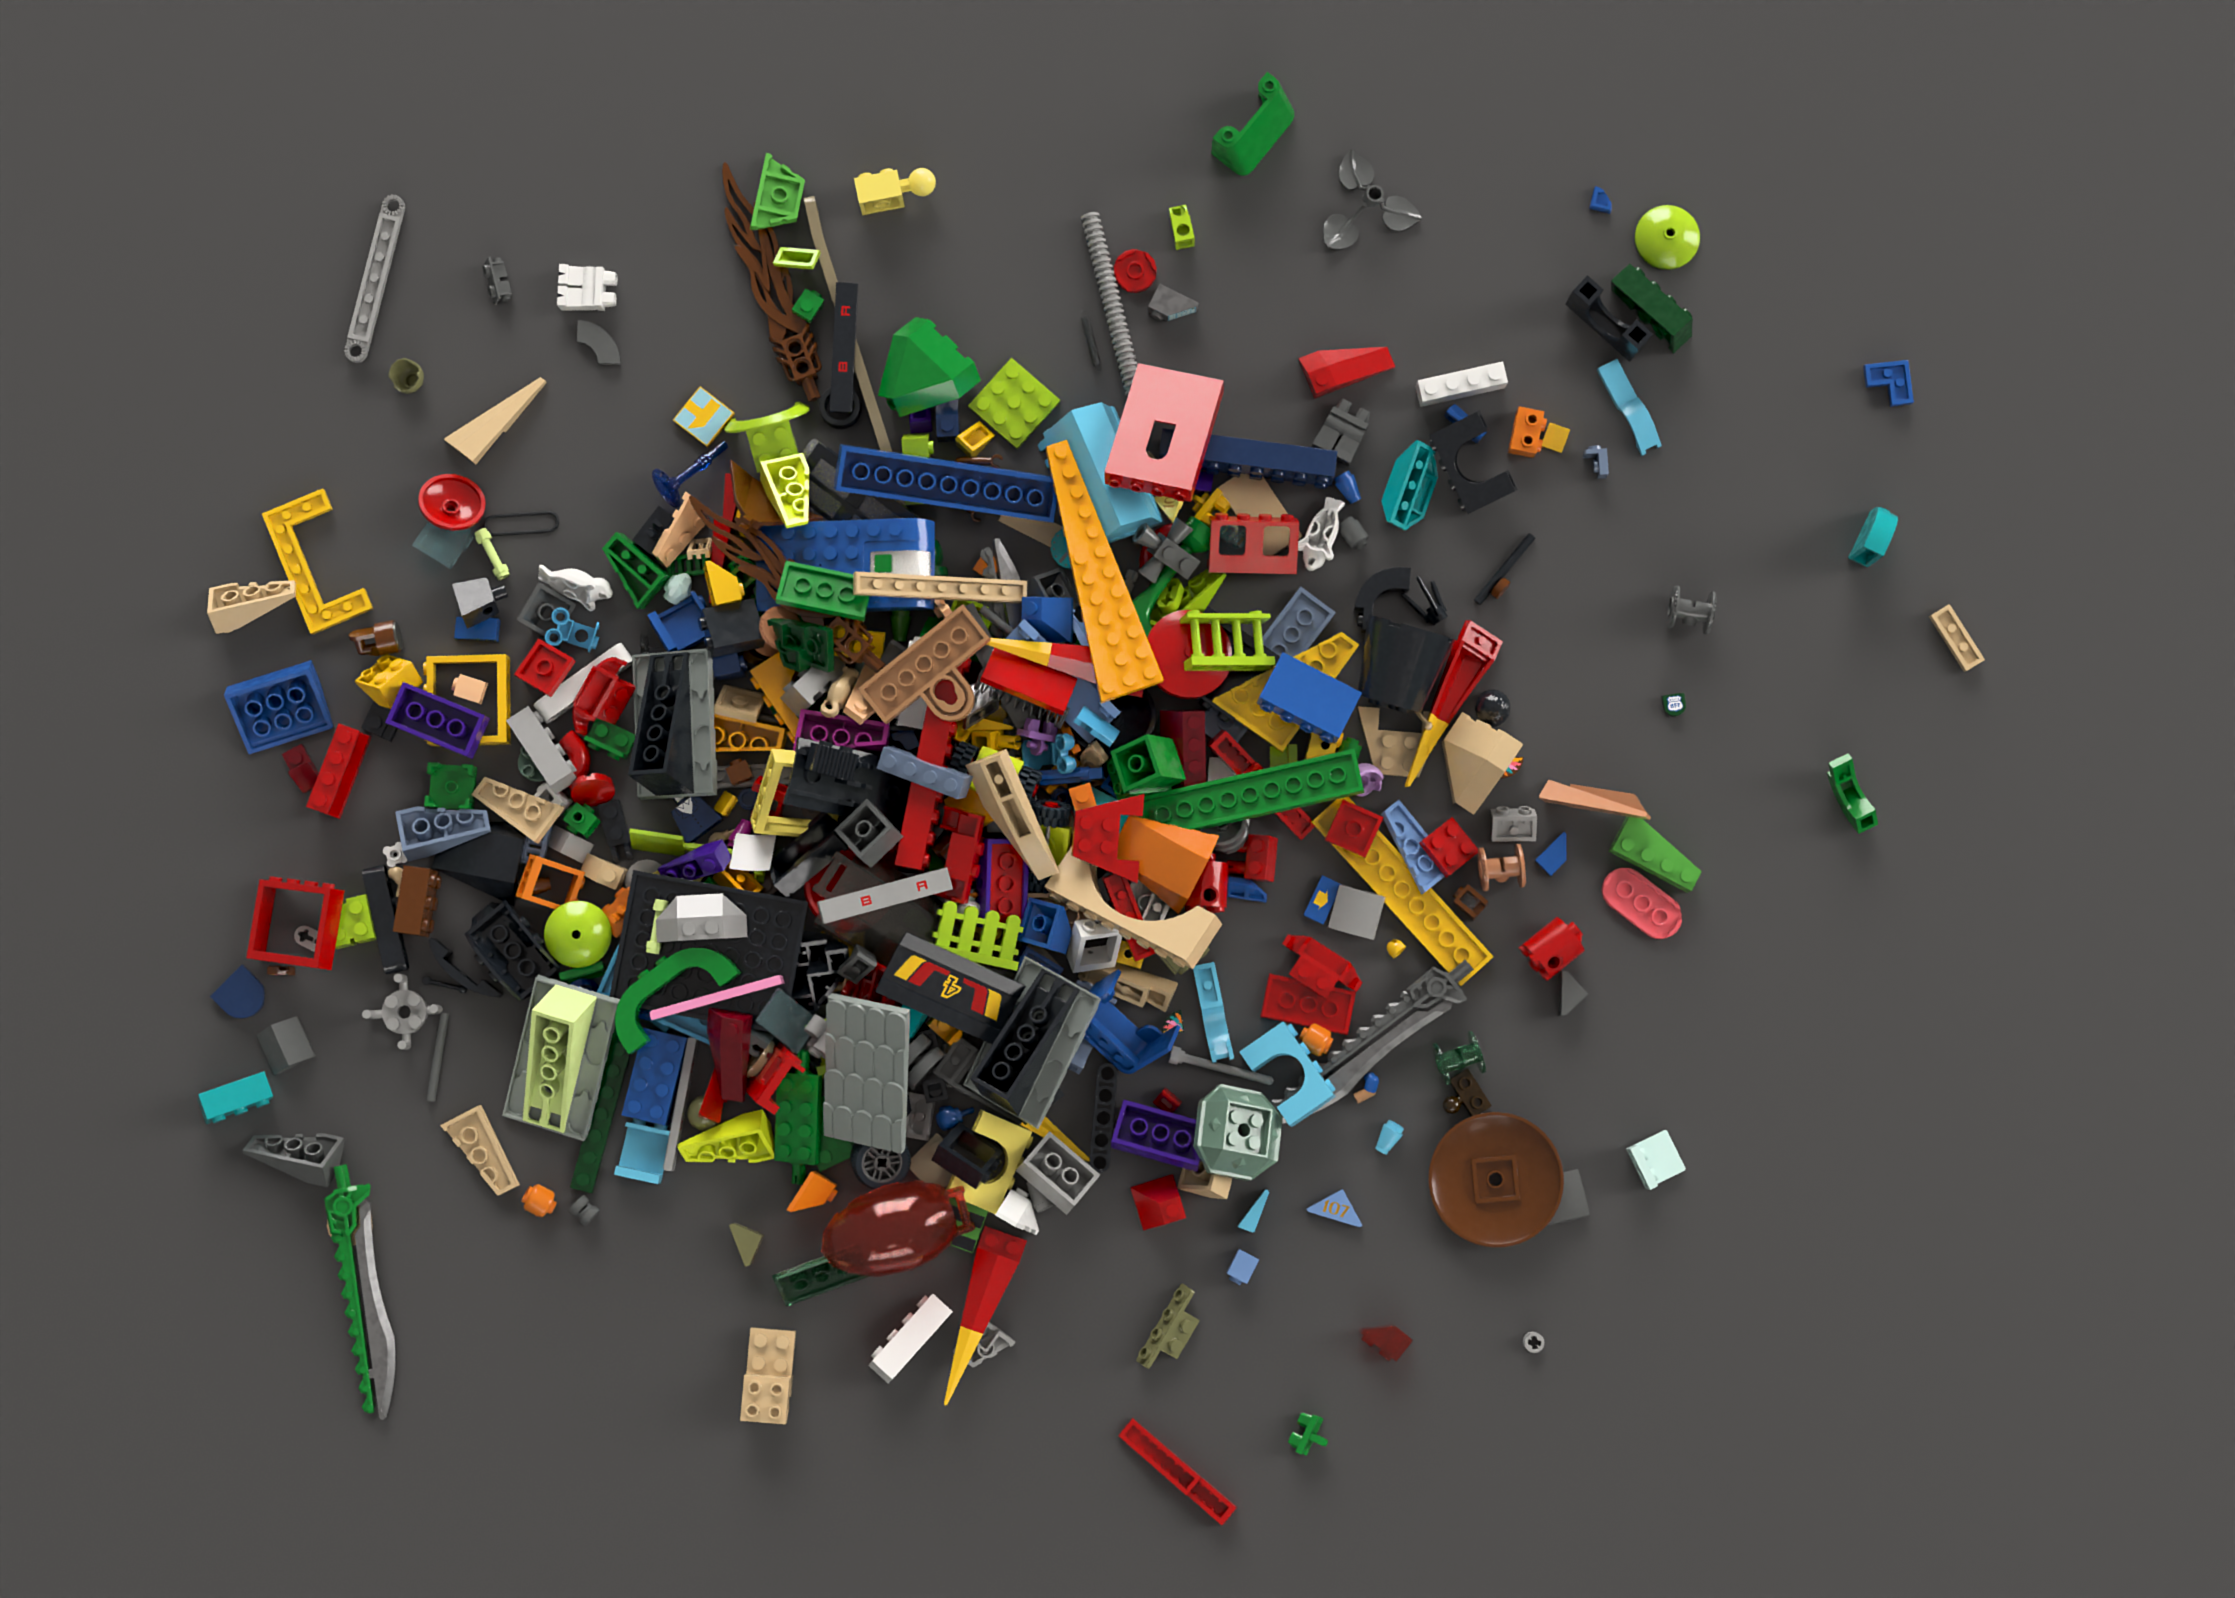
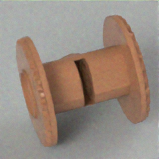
M782 606L772 607L760 616L759 631L765 644L763 648L755 650L763 656L772 657L779 652L774 642L777 637L773 626H768V619L779 618L800 621L796 613Z
M1515 844V856L1486 859L1484 848L1478 849V871L1483 891H1488L1489 879L1505 882L1509 877L1516 876L1519 887H1525L1526 868L1520 844Z

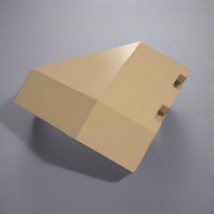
M1463 712L1443 739L1442 747L1453 804L1457 803L1474 815L1505 773L1523 744L1500 729L1496 731L1485 722L1478 719L1475 722L1469 715Z

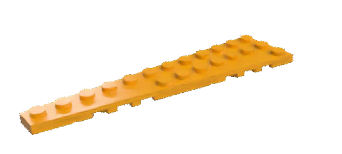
M1064 440L1046 446L1047 459L1054 483L1055 495L1057 496L1064 537L1067 542V551L1078 602L1081 607L1082 620L1085 625L1087 643L1090 648V657L1095 671L1100 703L1162 683L1164 680L1068 441Z

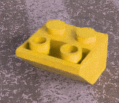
M391 655L380 657L377 663L371 668L364 670L361 676L355 680V683L379 706L389 709L392 708L403 682L415 687H419L423 683L411 661Z

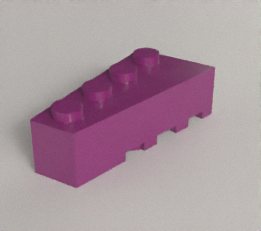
M801 709L793 751L796 748L797 737L818 742L822 740L833 743L836 746L841 745L867 753L882 752L883 747L888 746L890 724L867 719L860 725L849 716L837 715L834 718H827L821 712Z

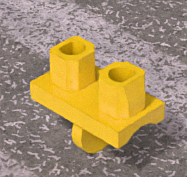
M1216 488L1211 496L1205 492L1202 497L1194 495L1192 498L1196 503L1192 508L1197 513L1194 517L1202 521L1209 528V516H1213L1211 514L1215 509L1221 513H1226L1231 507L1228 500L1223 496V492Z

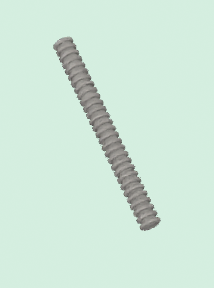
M1089 212L1081 217V221L1084 222L1082 226L1085 228L1084 234L1087 235L1085 237L1086 241H1089L1087 246L1090 247L1089 253L1092 254L1090 257L1093 260L1092 265L1095 267L1094 273H1097L1095 277L1099 280L1097 285L1100 286L1099 292L1102 293L1100 297L1103 299L1102 304L1105 305L1103 309L1104 312H1107L1105 316L1108 318L1107 324L1110 325L1108 327L1109 331H1112L1110 336L1113 338L1112 344H1115L1113 348L1117 351L1115 356L1118 357L1117 363L1120 364L1118 368L1122 371L1120 375L1123 377L1122 383H1125L1123 387L1127 390L1125 395L1128 396L1138 364L1134 361L1136 356L1133 355L1134 349L1131 348L1133 344L1129 341L1131 336L1128 335L1129 329H1126L1128 325L1124 322L1126 317L1123 316L1124 310L1121 309L1123 305L1120 303L1121 297L1118 296L1120 294L1119 290H1116L1118 285L1115 283L1116 278L1113 277L1114 271L1111 270L1113 266L1110 264L1111 258L1108 257L1110 254L1109 251H1106L1108 246L1105 245L1106 239L1103 238L1105 234L1102 232L1103 227L1100 225L1102 223L1101 219H1098L1100 215L1098 212Z

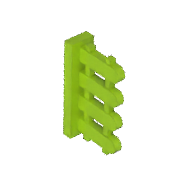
M952 901L945 902L942 910L938 909L937 915H941L937 932L932 934V937L936 938V945L973 962L1017 971L1019 962L1012 960L1013 956L1018 955L1019 950L1015 949L1018 933H1023L1024 927H1020L1021 920L1018 916L1010 915L1007 917L1006 923L999 922V913L990 910L985 914L984 919L978 918L979 911L975 906H967L964 909V913L960 914L957 913V904ZM955 918L962 920L958 937L952 936ZM976 923L983 924L980 941L973 940ZM997 928L1004 929L1001 946L994 945ZM950 941L957 942L956 948L949 947ZM971 946L978 947L977 953L970 952ZM993 950L999 951L998 957L992 956Z

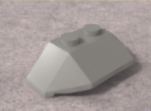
M722 893L676 896L656 919L657 943L748 937L747 916Z

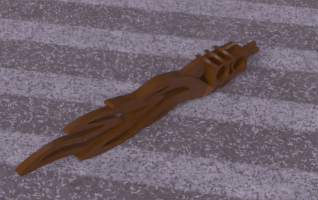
M724 162L722 175L725 193L729 203L741 218L747 234L738 225L727 207L725 208L726 221L737 243L735 250L750 271L751 288L755 299L768 316L770 337L768 338L775 345V347H772L773 352L779 356L776 357V360L782 365L789 381H796L798 386L802 385L808 402H814L821 398L815 380L818 379L817 372L822 368L817 354V342L813 344L814 334L813 332L809 333L810 324L792 313L794 297L788 268L773 265L780 249L773 228L768 227L767 230L772 238L774 254L766 229H758L759 245L753 230H750V224L746 216L735 204L730 193L729 181L741 203L753 216L754 208L742 195L728 164ZM733 226L739 231V233L743 236V238L746 240V242L750 245L752 249H754L757 252H761L762 267L759 261L756 259V257L748 250V248L739 239L736 232L734 231ZM770 275L786 315L782 314L771 300L769 295L771 293ZM756 278L758 279L760 285L763 288L766 297V302L763 300ZM785 278L787 280V292L784 286ZM787 330L796 334L785 339ZM794 346L801 347L800 352L796 354L791 353V349ZM814 359H815V361H816L817 368L814 367V364H813ZM801 366H808L809 369L806 373L801 374L798 372ZM788 368L792 370L794 377H791Z
M689 496L691 505L702 521L713 531L732 540L743 551L712 536L714 544L726 556L740 565L738 567L740 571L762 582L771 597L776 601L777 591L774 587L776 589L779 588L785 562L795 561L790 558L787 560L784 553L771 538L761 530L751 527L744 535L759 552V554L756 553L741 539L719 529L711 523L703 511L718 522L738 530V526L743 522L741 519L735 517L736 523L726 520L701 503L697 498ZM757 536H759L760 538H762V539L773 549V551L775 552V554H774V553L772 552V550H771L762 540H760ZM728 550L754 561H765L771 572L737 558ZM781 605L785 609L800 615L805 622L826 626L825 619L835 618L828 626L833 629L834 653L847 664H853L854 662L862 664L864 662L875 673H878L885 667L886 664L872 652L875 649V646L871 644L873 636L861 625V621ZM844 627L845 635L839 638L837 635L838 630ZM860 642L861 649L855 653L853 647L855 643ZM843 653H846L851 658V660H849Z

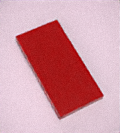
M994 647L980 682L1063 716L1078 678Z
M1269 973L1260 1017L1305 1027L1317 1024L1330 1032L1348 1035L1356 991L1333 987L1325 999L1294 978Z

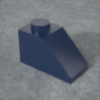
M958 399L936 406L938 442H955V438L960 435Z

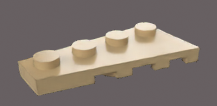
M487 777L483 778L471 794L537 844L565 809L558 804L535 797Z
M478 1105L440 1125L453 1138L452 1141L457 1147H460L467 1155L466 1158L470 1163L476 1166L480 1171V1175L497 1196L520 1185L482 1105Z

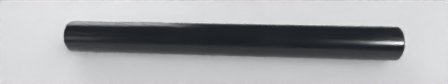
M1528 533L1476 596L1474 601L1478 605L1485 601L1495 585L1508 573L1536 539L1532 534Z

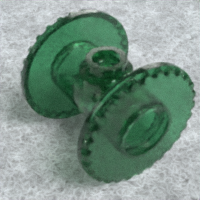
M1472 1031L1467 1032L1469 1044L1443 1053L1437 1043L1432 1044L1437 1067L1446 1085H1451L1449 1072L1463 1069L1473 1064H1477L1482 1074L1486 1072L1481 1048Z

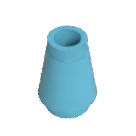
M1388 1120L1382 1127L1375 1149L1387 1155L1388 1151L1403 1136L1404 1128L1394 1121Z

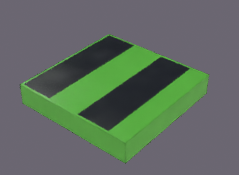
M946 1195L931 1238L973 1253L988 1211Z

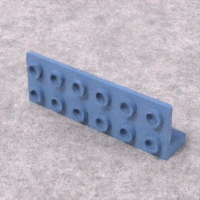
M1025 619L1006 637V639L1048 643ZM1078 678L1067 704L1070 710L1065 721L1086 742L1091 743L1096 737L1073 722L1083 706H1087L1108 723L1121 712L1110 701L1100 703L1098 690L1088 681Z

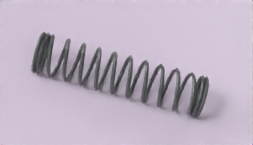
M984 668L981 670L973 689L976 691L982 683L980 679L985 670ZM985 683L982 684L981 694L987 690L989 685L983 690ZM991 686L989 691V697H992L995 694L997 688H995V690L991 694L993 687ZM999 690L997 701H1000L1006 692H1003L1000 697L1001 690ZM1007 693L1005 700L1006 705L1010 703L1014 695H1012L1011 698L1008 700L1009 693ZM1015 697V701H1014V705H1013L1014 708H1017V707H1018V705H1019L1020 702L1022 701L1021 698H1020V700L1018 701V703L1016 704L1018 697ZM1024 700L1021 711L1025 712V710L1028 708L1031 702H1028V704L1024 708L1026 700ZM1032 703V706H1031V709H1030V716H1032V715L1036 712V710H1037L1038 707H1039L1038 705L1036 706V708H1035L1034 711L1032 712L1033 707H1034V704ZM1040 707L1038 713V720H1040L1043 717L1047 709H1045L1041 714L1043 707ZM1066 707L1063 716H1061L1058 722L1059 714L1056 715L1054 727L1061 729L1070 708ZM1048 711L1046 717V724L1051 721V719L1055 715V712H1053V714L1049 718L1051 711Z

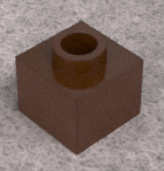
M736 759L729 763V767L725 768L734 787L755 778L747 760Z

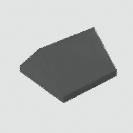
M298 1016L272 1024L256 1035L274 1075H278L316 1057Z

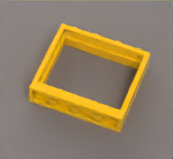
M506 654L426 656V662L423 663V673L427 675V684H424L423 690L436 695V664L497 663L498 736H482L479 745L511 744V727L506 721L511 717L510 657ZM427 741V744L432 747L439 746L437 744Z

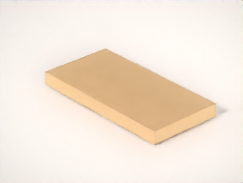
M1241 474L1239 478L1233 477L1218 487L1230 503V508L1236 516L1238 513L1250 514V517H1259V514H1271L1272 517H1281L1282 514H1288L1263 476L1262 480L1249 479L1248 474ZM1267 526L1264 528V555L1274 556L1289 546V527ZM1299 531V539H1301L1303 536Z

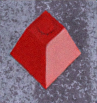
M1173 1174L1130 1187L1143 1230L1186 1218Z

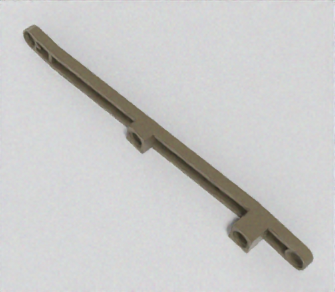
M815 196L804 198L812 238L816 250H820L819 260L835 307L836 282L838 280L824 240ZM856 340L855 373L880 450L892 452Z

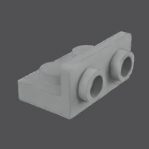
M1499 806L1496 809H1491L1492 842L1536 841L1537 814L1535 809L1528 806H1521L1518 809Z

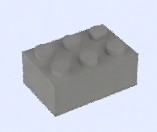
M1050 1131L1016 1170L1017 1173L1066 1215L1100 1176L1098 1172Z

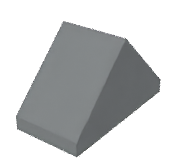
M554 825L548 847L583 864L587 853H591L594 844Z

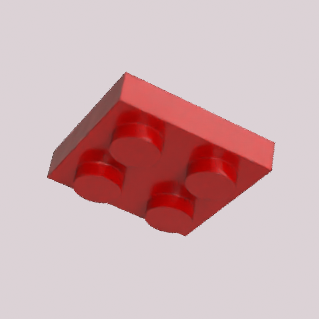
M538 639L514 675L547 696L552 697L576 661L543 640Z
M1343 799L1325 841L1366 858L1384 817Z
M1453 817L1419 842L1420 846L1446 878L1478 853V848Z

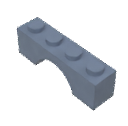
M895 746L883 747L877 769L955 799L967 797L973 779L971 775L952 768L928 763L915 757L913 753Z

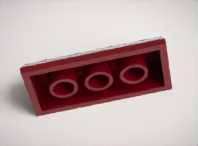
M1204 709L1160 710V737L1173 739L1186 777L1185 781L1172 786V790L1206 782Z

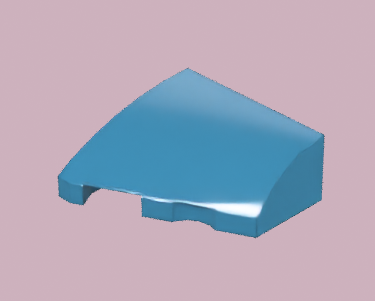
M1085 705L1073 721L1109 747L1120 733L1118 729Z

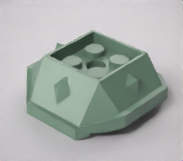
M1219 1084L1198 1102L1193 1147L1208 1174L1250 1181L1278 1161L1283 1117L1262 1092ZM1238 1127L1242 1129V1136L1238 1133Z

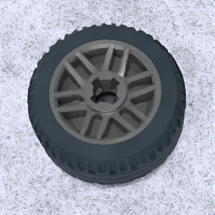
M854 1143L850 1161L855 1176L863 1185L871 1189L886 1190L893 1188L906 1177L910 1168L911 1157L907 1145L903 1153L900 1154L874 1148L873 1146Z

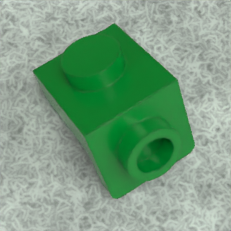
M805 288L793 306L792 313L811 323L819 309L822 310L824 307L822 295L817 291H809Z

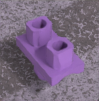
M1026 718L1024 729L1018 728L1016 735L1033 738L1032 741L1027 742L1026 746L1030 748L1031 754L1039 756L1043 751L1048 750V745L1044 741L1055 743L1058 728L1054 727V723L1049 722L1046 724V721H1044L1042 733H1038L1041 720Z

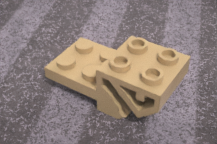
M750 1328L747 1371L744 1375L740 1421L773 1424L787 1423L789 1397H791L796 1331Z

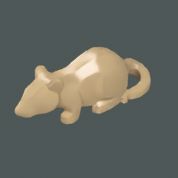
M844 666L842 668V676L831 685L827 698L820 707V711L825 717L834 718L839 713V710L845 707L859 676V672L856 669ZM832 705V709H827L825 706Z

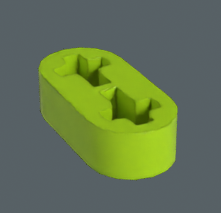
M1172 578L1158 598L1157 604L1164 615L1176 612L1180 607L1184 587L1179 579Z

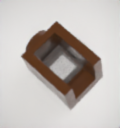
M1467 885L1465 888L1461 886L1453 895L1455 898L1453 904L1473 921L1488 905V900L1470 885Z

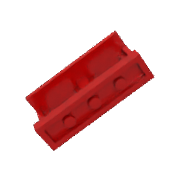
M1215 513V516H1209L1210 541L1209 559H1207V569L1209 572L1297 574L1299 521L1297 518H1294V515L1282 514L1281 517H1272L1271 514H1259V517H1250V514L1238 513L1237 516H1228L1227 513ZM1237 525L1246 527L1245 552L1242 555H1222L1219 553L1221 526ZM1265 527H1289V550L1287 555L1271 556L1263 554Z
M338 723L306 807L338 819L341 818L371 741V736Z
M780 1042L777 1045L774 1044L771 1054L767 1053L766 1058L768 1060L756 1076L747 1078L745 1090L757 1104L774 1115L780 1107L773 1101L771 1096L790 1068L793 1066L802 1073L806 1070L801 1065L803 1061Z

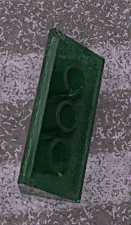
M858 1243L772 1275V1278L787 1307L870 1277L871 1274L861 1245Z

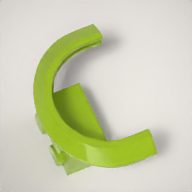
M795 402L793 407L769 416L744 421H737L736 418H732L725 426V432L737 433L746 431L756 470L759 473L761 461L799 454L789 420L807 413L810 407L802 402Z

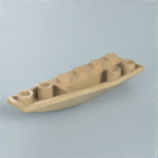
M1007 749L966 764L969 775L973 776L972 782L983 807L1036 878L1041 880L1059 873L1060 871Z

